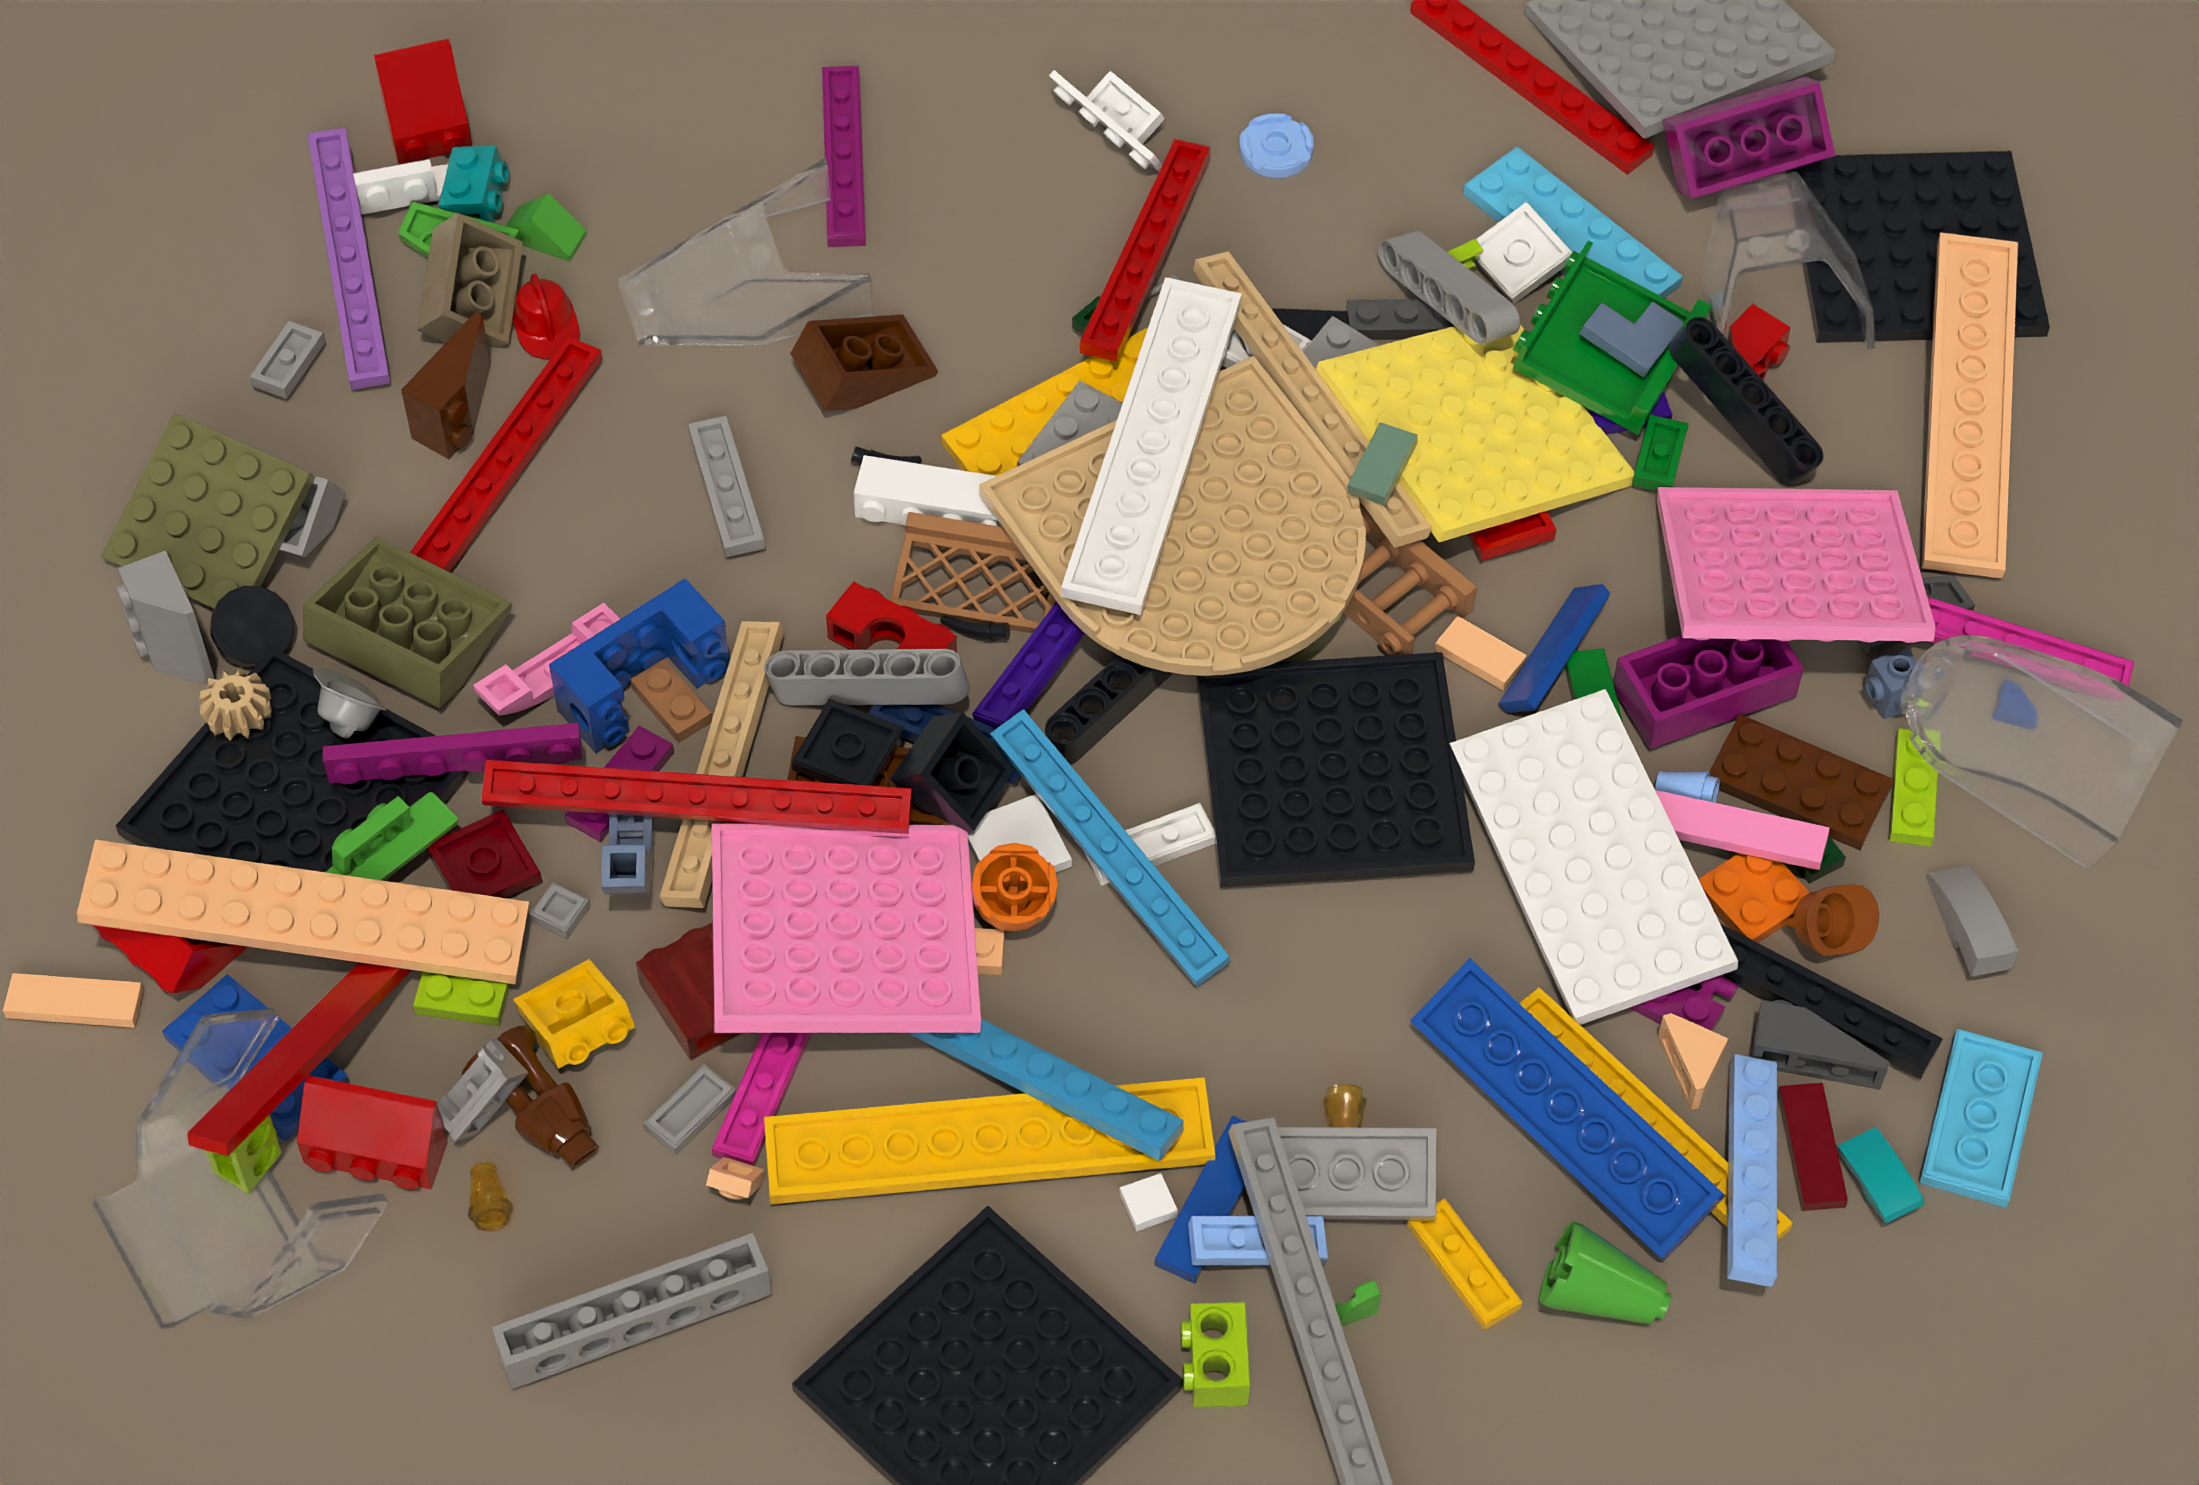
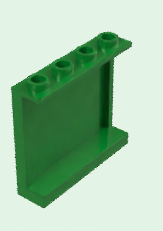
M1588 240L1580 254L1575 251L1571 253L1563 268V272L1567 273L1565 278L1557 277L1546 296V298L1550 299L1548 305L1540 303L1530 321V324L1534 326L1532 331L1529 332L1524 329L1518 338L1513 351L1519 354L1513 369L1639 435L1679 367L1670 355L1669 346L1647 375L1642 377L1581 336L1579 333L1582 327L1601 303L1635 324L1653 301L1683 321L1684 324L1681 329L1694 317L1706 319L1712 305L1699 298L1691 312L1587 258L1593 242Z

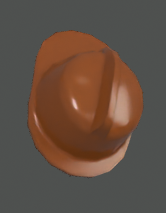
M1847 884L1826 887L1820 891L1811 892L1803 896L1797 903L1794 917L1787 919L1786 925L1795 929L1799 941L1805 946L1813 948L1820 955L1834 956L1854 953L1866 948L1877 932L1880 914L1877 901L1871 891L1862 885Z

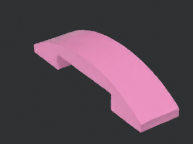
M602 603L572 622V633L514 670L505 664L475 683L473 690L499 716L512 714L535 706L555 696L549 664L620 620V618L605 603Z

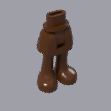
M517 1026L502 1033L498 1040L529 1072L525 1078L539 1095L536 1099L532 1100L519 1084L505 1100L517 1116L515 1129L524 1138L543 1151L551 1152L555 1158L562 1157L570 1168L577 1167L594 1155L599 1146L590 1136L591 1127L588 1125V1119L574 1089L569 1083L558 1085L547 1073L534 1053L537 1039L527 1026ZM476 1052V1054L468 1061V1063L462 1070L461 1076L464 1075V1073L479 1057L478 1052Z

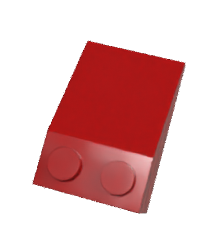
M449 38L374 55L388 130L398 165L451 154L453 147L472 146L468 120Z

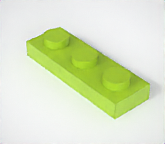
M1898 729L1895 741L1889 841L1931 847L1933 843L1940 734Z

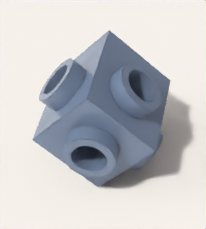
M1909 648L1894 653L1887 651L1871 661L1863 689L1884 720L1920 706L1928 682V674L1923 663L1916 661Z

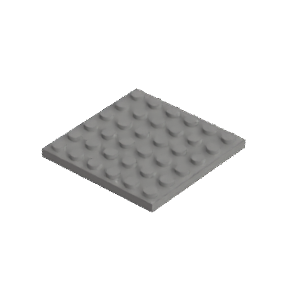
M1533 0L1525 3V15L1644 139L1665 131L1662 119L1779 85L1831 64L1835 59V50L1784 0Z

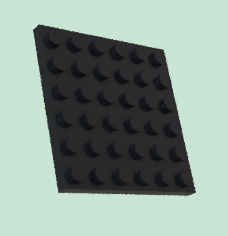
M2011 151L1835 155L1786 170L1816 343L1933 340L1937 242L1940 233L2018 242L2014 338L2047 337L2050 325Z
M271 647L247 675L256 673L261 678L262 684L269 688L271 694V717L263 719V730L252 728L250 729L248 739L242 733H237L230 741L224 732L215 736L210 730L209 724L205 723L116 824V829L120 836L138 846L326 872L333 866L332 846L337 837L347 829L352 828L354 830L366 821L369 813L376 806L382 803L387 805L399 796L411 807L429 792H433L445 803L469 774V771L446 772L438 776H403L395 780H385L382 778L360 780L353 784L329 783L323 762V746L431 737L436 735L388 709L385 711L380 710L368 730L362 732L354 731L347 739L337 735L331 730L330 723L318 714L317 708L321 685L314 677V669Z
M1442 652L1276 662L1255 670L1229 675H1196L1220 887L1474 871L1475 859L1461 769L1450 746V743L1456 741Z
M987 1206L792 1383V1388L807 1405L893 1485H1082L1183 1388L1184 1380L993 1209Z

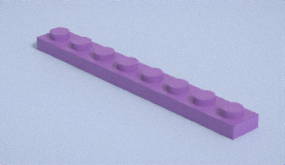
M346 127L308 133L351 390L390 384Z

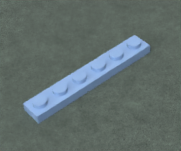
M1734 1054L1729 1064L1727 1278L1772 1287L1777 1278V1062Z

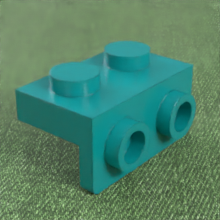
M497 146L452 148L438 204L440 209L460 214H480L482 220L495 223L497 213H500L502 210L501 194L503 185L507 184L509 180L508 164L506 161H502Z

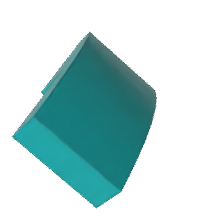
M1877 1127L1837 1145L1840 1158L1861 1183L1864 1197L1885 1224L1925 1205L1924 1198L1909 1172Z

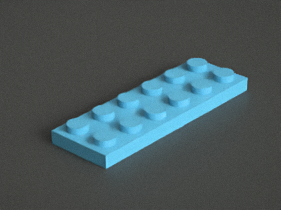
M1519 147L1511 150L1464 185L1463 195L1498 223L1527 202L1572 252L1575 251L1580 254L1589 240L1593 244L1587 258L1657 295L1666 298L1681 287L1683 276ZM1563 268L1559 271L1563 275H1567V273L1563 272Z

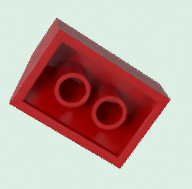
M92 925L98 930V934L104 940L115 944L127 955V959L132 964L143 968L156 980V984L161 989L172 994L201 989L247 949V946Z
M309 1075L306 1077L297 1145L304 1164L321 1172H329L332 1169L348 1172L352 1176L365 1181H371L374 1178L392 1181L395 1185L404 1189L413 1190L421 1187L432 1190L447 1146V1139L437 1101Z

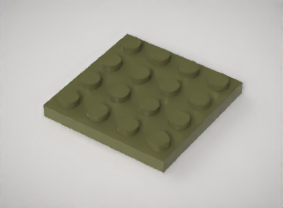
M173 413L101 557L122 567L166 550L187 597L215 609L218 601L231 590L242 586H262L316 477L303 469Z

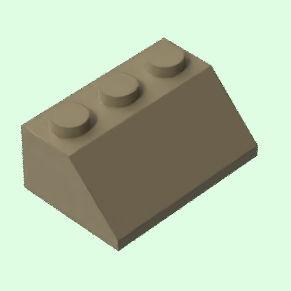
M460 213L453 215L433 228L417 331L446 343L475 312H478L483 317L487 345L506 346L509 344L523 242Z

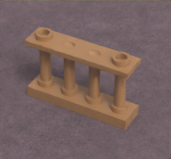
M1360 501V511L1366 528V541L1376 549L1364 558L1359 583L1386 561L1393 562L1405 573L1371 601L1356 589L1343 613L1374 638L1386 654H1413L1415 640L1413 635L1445 609L1453 611L1462 619L1474 610L1477 586L1420 540L1394 548ZM1415 585L1422 586L1434 596L1432 600L1401 625L1383 612Z

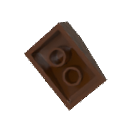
M475 312L401 389L411 438L447 459H450L459 449L467 446L474 434L491 367L483 317L480 313Z
M904 315L808 321L790 353L824 411L856 409L933 378L938 373L937 368Z

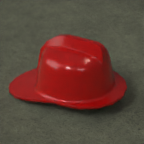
M536 273L532 274L530 282L520 287L515 296L512 321L523 349L533 357L550 360L567 336L579 340V323L572 302L563 288L552 280L539 279Z

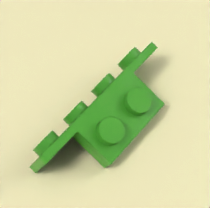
M433 792L427 793L411 807L397 796L387 805L382 803L376 806L369 813L366 821L356 829H347L337 837L332 846L333 866L326 873L385 881L458 824V817Z

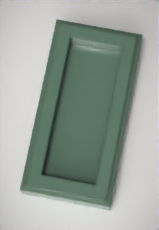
M1380 422L1347 485L1348 493L1386 505L1418 443L1417 434Z

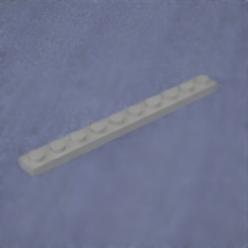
M1270 1117L1233 1124L1228 1133L1340 1485H1393L1275 1118Z

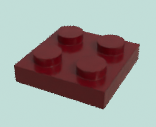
M503 809L438 839L427 848L428 855L448 889L452 891L507 898L542 881L540 870Z

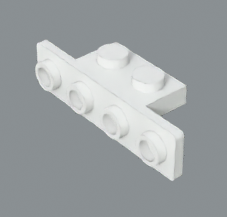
M1055 70L1052 71L1049 77L1057 85L1053 91L1068 105H1071L1073 101L1079 104L1082 108L1078 112L1094 127L1099 122L1107 128L1103 132L1106 137L1119 148L1124 143L1130 147L1132 151L1129 153V156L1142 168L1146 169L1151 165L1158 172L1160 171L1162 163L1151 151L1142 145L1165 120V117L1111 71L1087 97Z
M430 159L353 173L361 215L410 206L412 201L422 204L440 200L448 164L431 167Z

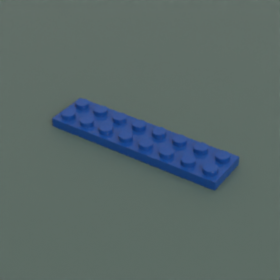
M1471 958L1461 966L1410 1020L1663 1261L1725 1197L1723 1192Z

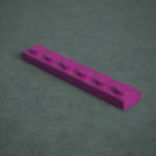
M579 723L323 746V762L329 783L339 782L342 784H353L360 780L381 778L395 780L403 776L413 775L438 776L446 772L456 771L481 772L485 770L486 760L566 764L570 761L583 760Z

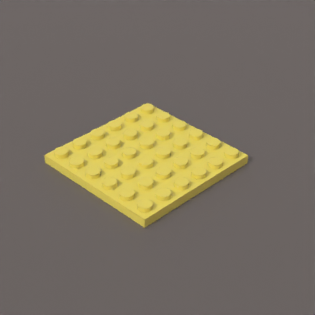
M1521 324L1517 333L1484 345L1477 344L1456 326L1319 361L1316 367L1317 372L1369 442L1380 422L1417 434L1418 443L1398 481L1432 526L1431 532L1438 542L1632 486L1634 470L1603 430L1596 425L1593 417L1583 405L1513 369L1519 354L1513 351L1524 330Z

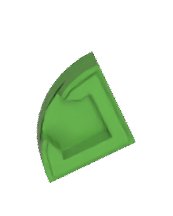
M1375 1280L1354 1289L1356 1297L1347 1303L1342 1304L1338 1301L1335 1304L1342 1326L1378 1313L1381 1292Z

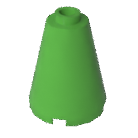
M1575 1221L1568 1223L1555 1246L1559 1251L1554 1262L1549 1261L1545 1270L1539 1293V1301L1542 1302V1305L1550 1309L1651 1324L1656 1317L1662 1319L1665 1316L1671 1301V1294L1666 1292L1667 1283L1582 1223Z

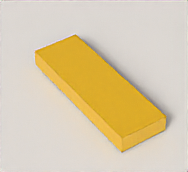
M1445 1198L1437 1202V1220H1408V1229L1483 1330L1488 1329L1521 1309L1522 1300Z

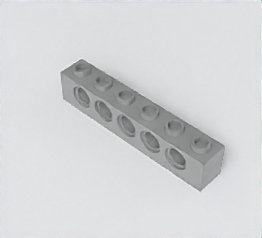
M750 1233L493 1326L491 1328L497 1351L511 1389L770 1296L772 1293L769 1270L754 1233Z

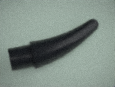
M858 446L854 447L850 460L862 464L863 456L865 455L917 464L922 462L920 456H894Z
M947 616L940 618V622L946 627L973 639L994 642V640L1009 639L1010 637L1008 623H972Z

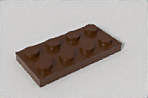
M1741 714L1738 715L1709 771L1711 776L1720 779L1719 791L1783 818L1830 827L1829 836L1831 839L1860 851L1894 781L1893 778Z

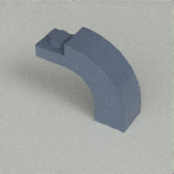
M609 814L608 845H602L601 888L605 895L650 893L654 866V817Z

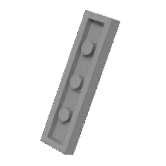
M727 415L688 424L689 436L725 556L730 557L765 549L763 533Z

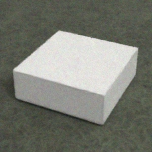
M1161 1173L1119 1188V1195L1136 1232L1177 1218L1178 1216L1177 1207Z

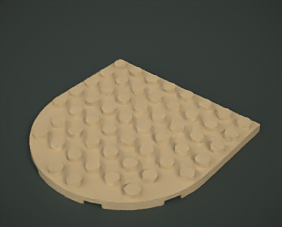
M1255 356L1230 366L1218 374L1141 615L1061 597V586L1117 420L979 484V495L1073 623L1091 639L1111 652L1142 666L1164 672L1200 676L1229 675L1255 670L1286 659L1309 646L1337 621L1353 597L1362 574L1366 549V528L1363 523L1358 496L1348 493L1347 485L1350 479Z

